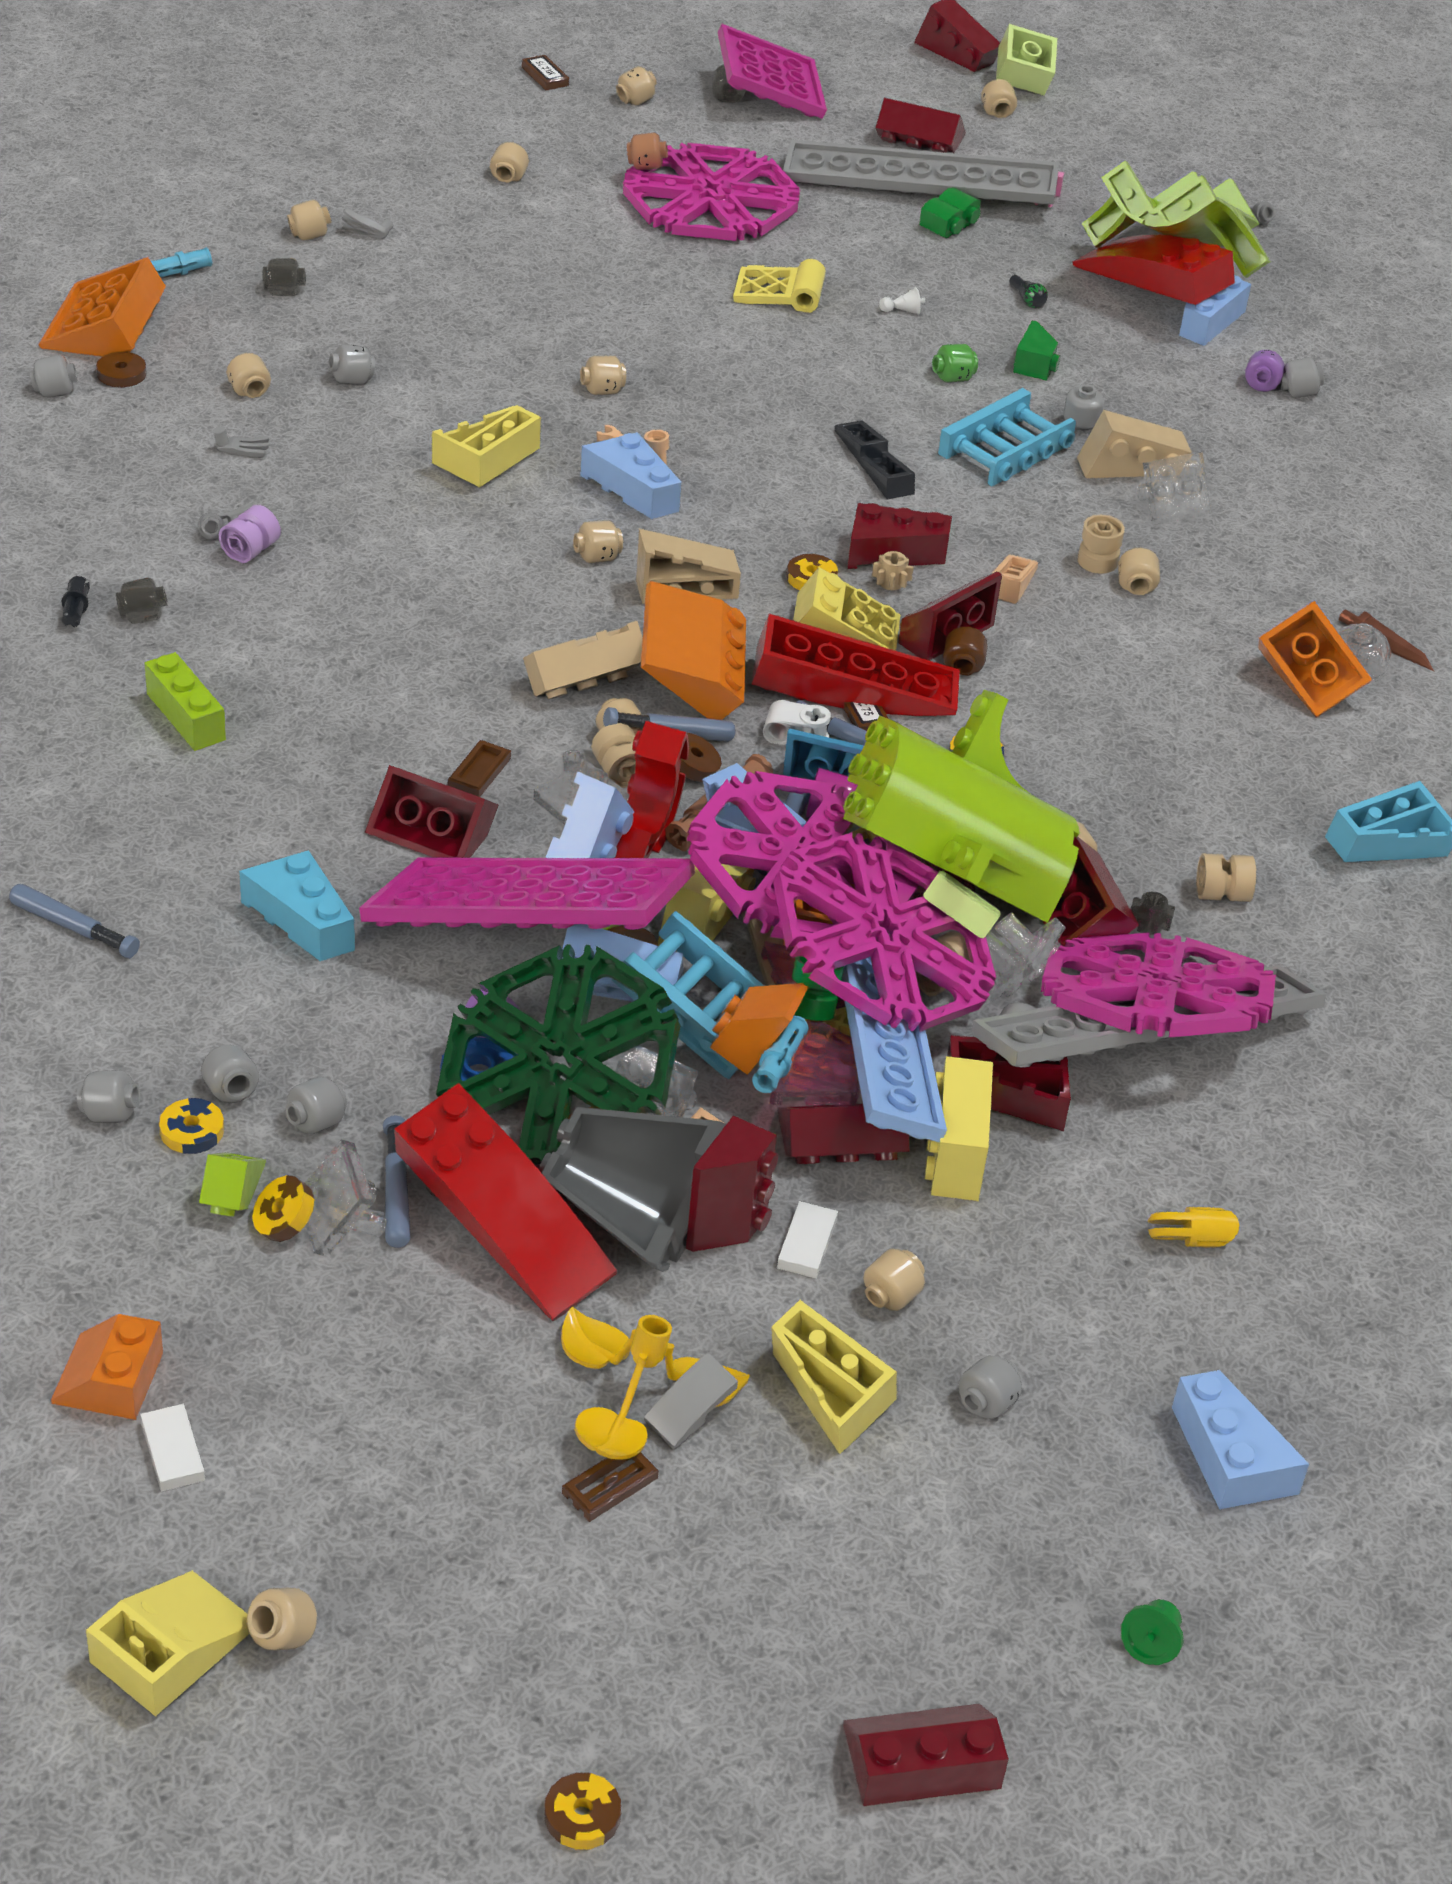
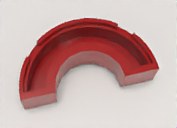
M645 721L642 731H637L632 745L636 760L635 773L631 775L627 787V793L630 794L627 803L634 810L633 823L630 830L626 834H622L616 846L617 853L615 858H649L652 851L656 853L661 851L667 840L665 829L675 819L684 788L686 774L680 772L681 759L688 760L689 757L687 732Z

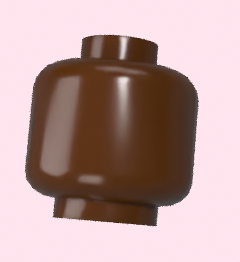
M972 627L953 629L948 633L945 640L944 664L959 669L960 675L968 676L983 669L987 656L988 645L984 634Z

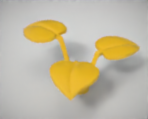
M571 1307L568 1311L561 1330V1343L565 1354L571 1360L588 1368L599 1369L606 1366L609 1362L619 1365L622 1360L629 1356L631 1350L633 1360L636 1363L619 1414L607 1408L592 1407L583 1410L577 1416L574 1428L576 1436L589 1450H595L601 1456L616 1460L628 1459L639 1454L647 1442V1429L641 1422L626 1418L643 1368H653L665 1357L667 1377L672 1381H677L699 1360L698 1358L681 1357L673 1361L674 1344L668 1343L672 1326L666 1319L656 1315L641 1317L637 1328L632 1330L629 1339L619 1329L587 1317L574 1307ZM723 1366L738 1380L737 1389L716 1407L730 1402L747 1384L750 1374Z

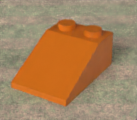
M1315 601L1259 637L1258 649L1274 671L1316 718L1372 681L1370 675Z

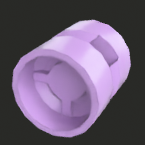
M253 505L240 514L238 518L233 519L220 529L219 542L227 556L241 563H247L261 553L262 550L276 542L281 535V529L277 518L269 509L262 505Z

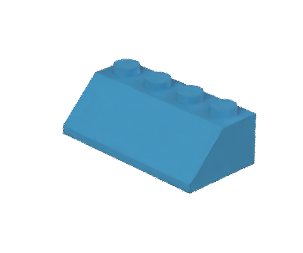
M789 728L783 775L797 778L806 777L810 780H815L818 768L849 776V765L854 756L861 753L864 746Z

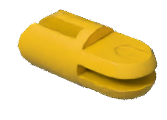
M1186 1207L1185 1212H1156L1151 1214L1148 1219V1223L1183 1225V1228L1148 1229L1151 1238L1156 1240H1185V1246L1223 1247L1235 1238L1240 1226L1238 1218L1232 1211L1215 1207Z

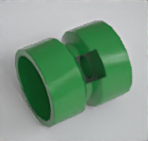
M797 956L795 958L792 979L796 983H803L808 989L794 1015L814 1021L831 1020L835 1015L838 997L809 979L808 977L811 973H804L801 970L807 959L803 956ZM844 966L834 969V973L840 981H842Z

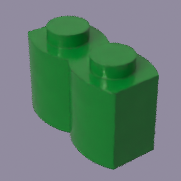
M954 187L948 188L938 198H932L923 205L919 225L944 238H948L953 234L957 235L963 228L978 221L981 214V200Z

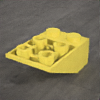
M818 567L797 594L793 621L896 651L901 615L892 607L883 605L871 598L865 591L856 589L842 581L836 574L829 573Z
M190 1571L122 1599L87 1628L89 1660L92 1665L156 1717L249 1635L247 1625L248 1614L197 1573Z

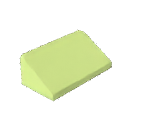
M943 870L939 871L923 895L926 900L980 938L986 937L1001 914L1000 910Z

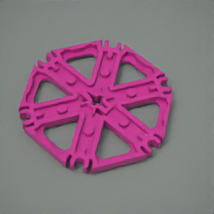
M680 143V149L678 150L673 149L671 145L667 146L668 158H663L661 167H671L678 175L652 173L657 169L641 171L632 166L626 170L625 180L623 181V194L649 225L653 222L654 228L665 225V232H672L673 235L737 241V238L742 241L744 240V234H750L753 238H757V232L763 236L797 212L800 188L772 158L768 161L767 155L762 158H756L757 151H750V149L687 143V145ZM704 160L729 163L713 172ZM763 176L769 178L776 186L749 182ZM650 196L673 200L661 208L651 210L642 198ZM744 206L773 209L776 212L768 219L761 221L754 218ZM709 210L724 228L700 224L689 225L688 223Z
M755 771L754 774L747 772L743 783L736 776H732L730 782L728 779L725 780L691 822L687 832V841L691 842L688 854L691 855L690 860L737 919L739 914L746 911L743 923L748 924L751 919H758L763 922L761 933H768L771 926H774L770 937L784 939L773 884L775 876L792 850L847 834L853 823L843 819L845 815L843 806L846 800L843 794L846 788L839 787L833 793L836 786L835 783ZM780 789L785 792L798 794L811 793L821 800V804L802 827L775 795L774 790ZM731 802L741 810L759 833L724 828L717 824L715 818L724 806ZM897 846L901 850L916 858L911 852ZM833 859L815 865L854 889L850 885L855 884L852 870L846 861ZM721 864L769 872L755 890L748 891L740 888ZM892 870L899 903L911 900L919 885L899 872ZM829 916L828 918L833 924L797 919L800 931L809 933L839 924V922Z
M848 833L792 850L777 872L773 884L786 949L795 946L790 956L792 958L803 956L807 959L801 970L804 973H811L808 977L809 979L885 1026L889 1022L892 1028H896L902 1019L906 1020L909 1031L913 1032L918 1025L919 1032L977 1011L982 1007L989 997V991L994 986V981L996 980L986 937H978L926 900L924 896L899 903L892 870L899 872L926 890L938 874L937 871L885 839L881 842L879 837H874L870 845H867L861 833H858L854 840L852 833ZM833 859L846 861L851 867L856 890L815 865ZM800 899L805 901L811 907L818 909L839 922V924L813 933L800 931L793 900ZM950 929L960 932L965 938L970 961L930 936ZM871 957L879 999H870L866 993L850 983L840 981L836 977L834 969ZM915 970L934 981L938 986L948 990L953 995L954 1002L928 1010L921 1000Z
M1150 932L1073 938L1072 940H1066L1065 947L1058 944L1054 948L1051 947L1042 977L1041 992H1043L1044 996H1052L1051 1003L1056 1004L1057 1007L1118 1029L1131 1032V1027H1136L1135 1032L1137 1034H1142L1143 1030L1147 1029L1157 1032L1158 1037H1163L1165 1031H1169L1170 1038L1250 1031L1251 1028H1257L1258 1021L1265 1024L1268 1023L1272 1016L1276 974L1273 975L1272 970L1264 971V964L1259 963L1258 960L1186 937L1185 942H1181V937L1175 935V938L1170 940L1161 938V933L1154 934V938H1150ZM1125 949L1142 950L1145 953L1144 962H1141L1138 956L1130 954L1121 955L1115 953V951H1123ZM1190 955L1201 957L1208 962L1214 963L1203 965L1201 963L1188 962L1182 967L1183 959L1190 957ZM1062 967L1072 968L1081 973L1080 975H1068L1062 973L1061 969ZM1236 991H1259L1258 995L1254 997L1236 994ZM1135 1000L1134 1006L1119 1007L1107 1003ZM1175 1005L1201 1014L1183 1015L1176 1013L1174 1008Z

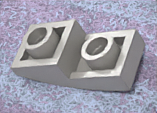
M707 1352L666 1391L645 1415L644 1421L674 1450L705 1423L706 1415L737 1389L738 1380Z

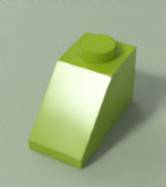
M228 1152L208 1154L199 1203L211 1205L210 1213L224 1216H235L236 1210L248 1209L265 1167L266 1159Z

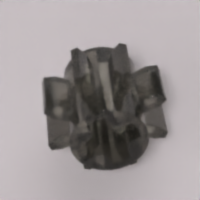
M1146 892L1142 895L1141 899L1134 897L1130 910L1139 924L1136 927L1137 931L1140 933L1150 932V935L1160 933L1162 929L1169 931L1175 906L1168 905V899L1159 892Z

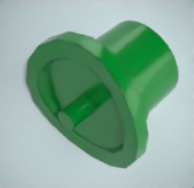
M1162 1599L1153 1600L1148 1605H1138L1127 1612L1121 1624V1639L1125 1649L1134 1659L1144 1664L1161 1665L1172 1661L1178 1656L1184 1644L1183 1632L1180 1628L1182 1624L1180 1611L1174 1604Z

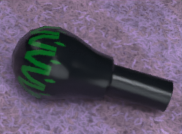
M1018 275L1011 276L1010 284L1019 290L1023 301L1028 307L1034 309L1045 305L1048 291L1042 284L1025 281Z

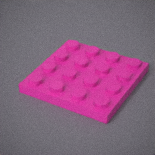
M721 24L717 33L727 82L733 88L753 92L754 95L761 99L768 98L774 100L784 108H795L808 117L816 116L823 119L827 107L815 59Z

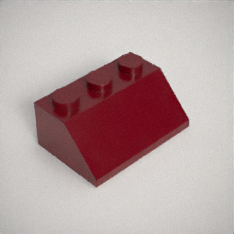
M885 97L875 127L878 136H881L883 141L896 143V140L906 142L908 147L921 149L924 146L932 148V152L955 153L966 134L961 115Z
M997 571L971 581L903 617L900 623L898 644L917 657L930 661L943 654L946 637L953 629L972 627L983 632L994 626L1002 574Z
M389 765L365 833L433 858H470L488 836L499 805Z
M1074 837L1073 845L1079 848L1074 869L1048 923L1044 922L1055 945L1058 944L1065 947L1066 940H1072L1073 938L1129 934L1139 924L1103 859L1079 837Z
M863 1103L777 1107L785 1154L789 1157H796V1164L820 1163V1156L835 1155L836 1162H858L859 1154L874 1153L875 1160L877 1161L898 1160V1152H910L909 1134L893 1129H880L871 1123H867Z
M734 1115L693 1167L686 1240L687 1250L696 1252L747 1243L757 1230L764 1231L772 1215V1209L768 1208L775 1189L772 1173L779 1159V1154L775 1153L777 1134Z
M981 1704L843 1721L863 1806L1002 1789L1009 1758L997 1717Z

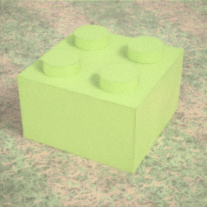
M1009 24L998 47L996 80H1006L1013 87L1045 95L1055 75L1057 38Z

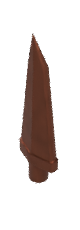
M1344 609L1340 614L1339 621L1350 626L1347 629V634L1434 671L1425 653L1372 617L1368 612L1364 611L1357 616Z

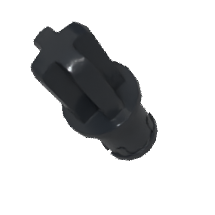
M75 576L69 580L67 592L62 597L61 602L64 610L61 621L65 626L77 627L80 625L82 613L88 608L89 600L87 594L90 589V583H85L87 579L82 576Z

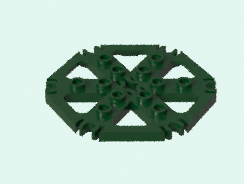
M566 944L564 949L560 945L478 983L482 991L476 988L470 991L478 1003L472 1008H467L461 1003L458 1005V1009L465 1019L453 1013L436 1090L437 1097L459 1083L489 1115L528 1097L518 1147L534 1165L541 1164L547 1153L552 1154V1152H556L560 1147L561 1142L557 1141V1133L563 1120L569 1117L573 1095L594 1109L662 1115L654 1102L661 1104L666 1109L681 1027L678 1021L679 1018L674 1009L660 1013L664 1007L672 1004L662 986L597 946L596 953L594 954L591 946L585 945L584 953L579 958H574L575 951L571 944ZM543 976H552L553 979L543 1025L507 1002V997L513 990ZM603 977L613 978L638 994L637 1000L587 1023L594 985L599 979ZM474 1037H486L515 1056L464 1081L461 1079L467 1046ZM647 1041H655L659 1044L654 1079L646 1088H640L602 1063ZM547 1053L557 1057L563 1055L569 1067L563 1063L556 1062L553 1064Z

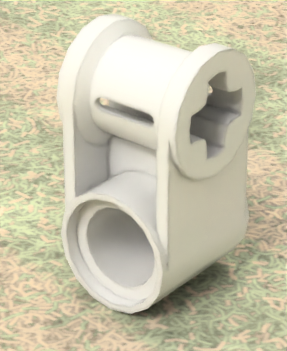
M778 700L770 705L762 731L763 736L768 742L780 745L786 744L789 728L829 737L826 729L830 722L831 714L824 706Z

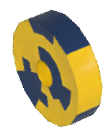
M201 1098L179 1100L166 1107L160 1115V1136L163 1143L171 1150L183 1154H197L208 1151L216 1146L223 1137L224 1117L220 1108L210 1101Z

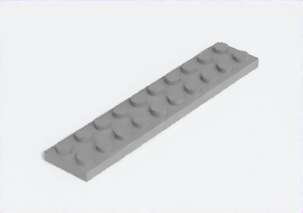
M790 140L783 171L793 182L815 183L824 186L838 185L849 188H873L875 190H896L905 193L919 192L930 195L942 194L946 189L954 187L972 197L986 200L999 199L1011 202L1022 201L1037 204H1054L1060 162Z
M1280 965L1264 967V971L1272 970L1273 975L1276 974L1271 1020L1277 1019L1281 1015L1291 1013L1305 1014L1308 1010L1324 1007L1326 993ZM1253 990L1236 991V994L1246 997H1254L1259 993V991ZM1135 1000L1107 1003L1119 1007L1134 1006ZM1056 1005L973 1020L972 1027L973 1036L986 1044L989 1049L994 1050L1008 1060L1009 1064L1016 1067H1028L1032 1063L1046 1060L1060 1061L1066 1056L1077 1054L1091 1055L1098 1050L1108 1048L1123 1049L1127 1045L1134 1043H1154L1160 1038L1169 1037V1031H1165L1163 1037H1158L1156 1031L1148 1029L1143 1030L1142 1034H1137L1135 1032L1136 1027H1131V1032H1127L1057 1007ZM1175 1005L1174 1008L1176 1013L1183 1015L1201 1014Z

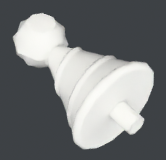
M914 287L895 300H892L890 297L880 299L879 307L881 311L887 313L893 310L894 307L919 315L921 304H925V298H920L919 290L917 287Z

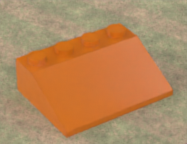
M146 257L74 283L39 342L40 348L102 357L113 352L132 351L135 347V342L139 335L143 333L147 320L151 318L152 311L156 304L160 302V297L166 288L150 259Z
M650 581L646 584L641 668L707 719H724L744 703L745 616L739 609L732 608L721 599Z

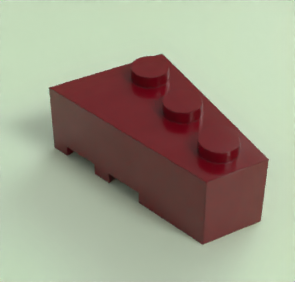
M941 0L932 4L914 41L915 44L973 72L993 64L998 56V47L1000 45V42L955 0Z
M858 503L847 569H857V565L879 562V556H883L886 552L890 551L904 554L909 559L908 566L945 564L952 516L943 515L939 512L928 513L913 511L908 508L879 506L875 503Z
M950 1036L947 1057L993 1062L992 1110L1064 1131L1071 1100L1067 1056L1060 1061L1046 1060L1032 1063L1028 1067H1016L1009 1064L1008 1060L994 1050L989 1049L986 1044L976 1037Z

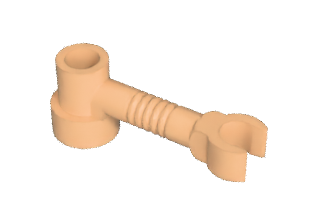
M605 425V433L596 431L597 442L624 435L612 425ZM650 430L646 432L644 440L662 461L667 464L666 451L669 449V434L664 430Z

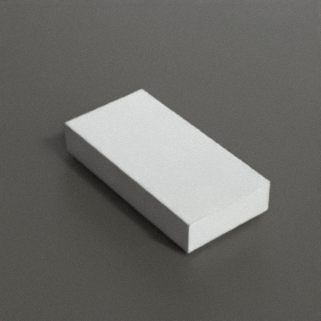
M799 1201L778 1258L777 1269L817 1279L837 1221L838 1211Z
M184 1404L140 1414L141 1425L161 1492L205 1481L203 1465Z

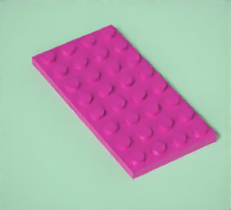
M418 857L361 905L359 911L361 922H376L377 926L382 927L391 926L398 922H410V925L413 927H423L432 923H445L447 927H460L467 923H480L482 927L492 928L506 923L516 924L518 928H531L538 924H552L553 928L563 929L574 924H588V927L591 929H602L610 925H624L626 929H640L646 927L695 874V866L690 859Z

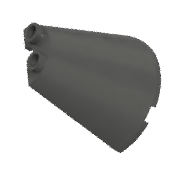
M576 1107L571 1118L564 1119L559 1127L557 1141L561 1142L560 1147L556 1152H552V1154L547 1153L544 1156L539 1171L557 1192L649 1266L664 1272L669 1270L670 1267L667 1261L677 1262L686 1249L693 1167L722 1131L726 1123L714 1120Z

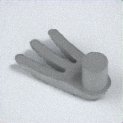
M347 207L344 209L346 215H343L342 220L348 225L344 224L343 230L361 236L383 239L393 228V223L389 219H384L379 224L374 220L355 213Z
M216 427L213 430L216 441L215 447L223 453L256 458L264 457L266 455L265 450L269 448L268 436L228 438L225 427Z

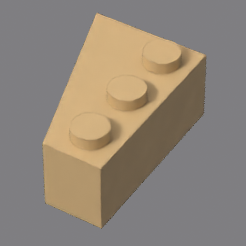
M1103 410L1077 459L1085 478L1179 475L1192 452L1182 431Z
M639 529L636 582L642 604H645L646 584L650 581L717 599L739 598L741 573L734 550Z
M638 621L627 623L626 626L610 632L604 630L597 632L595 636L580 640L574 639L534 651L525 656L523 661L535 697L546 694L549 700L566 695V688L576 685L578 691L597 686L598 679L607 677L608 682L611 683L627 678V671L641 664L643 637Z

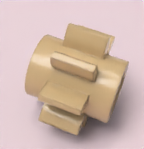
M890 551L886 552L883 556L880 555L879 562H874L872 576L877 578L876 584L884 589L898 590L902 587L906 588L907 581H912L914 567L908 566L909 559L904 554Z

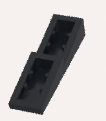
M862 420L835 425V432L887 500L915 495V472L888 452V440Z

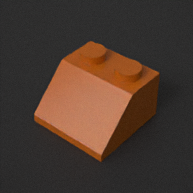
M803 983L749 987L741 998L734 995L721 1012L722 1016L712 1028V1031L717 1035L710 1048L748 1075L759 1062L764 1051L771 1047L791 1022L808 987Z
M117 1314L80 1333L51 1398V1404L136 1420L163 1355L161 1322Z

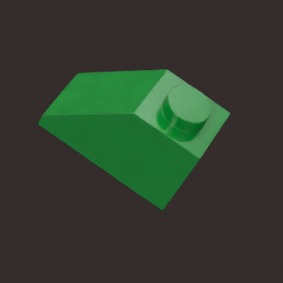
M1031 321L1017 347L1013 373L1047 381L1051 372H1057L1061 356L1056 354L1058 342L1038 321Z

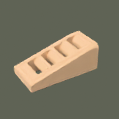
M1009 554L992 572L998 571L1002 574L998 599L1016 604L1035 574L1038 562Z

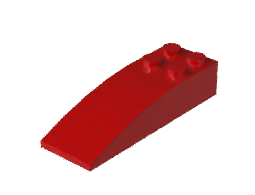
M1152 234L1129 236L1112 240L1072 261L1073 266L1193 305L1204 301L1235 283L1233 251L1221 248L1216 244L1210 245L1200 242L1196 238Z
M769 613L757 643L752 685L759 686L765 690L787 694L799 700H807L844 709L845 702L882 706L885 713L891 715L947 716L956 715L958 710L960 670Z
M459 1083L394 1129L396 1153L552 1321L564 1315L571 1307L577 1305L617 1274V1269L559 1193L508 1134Z

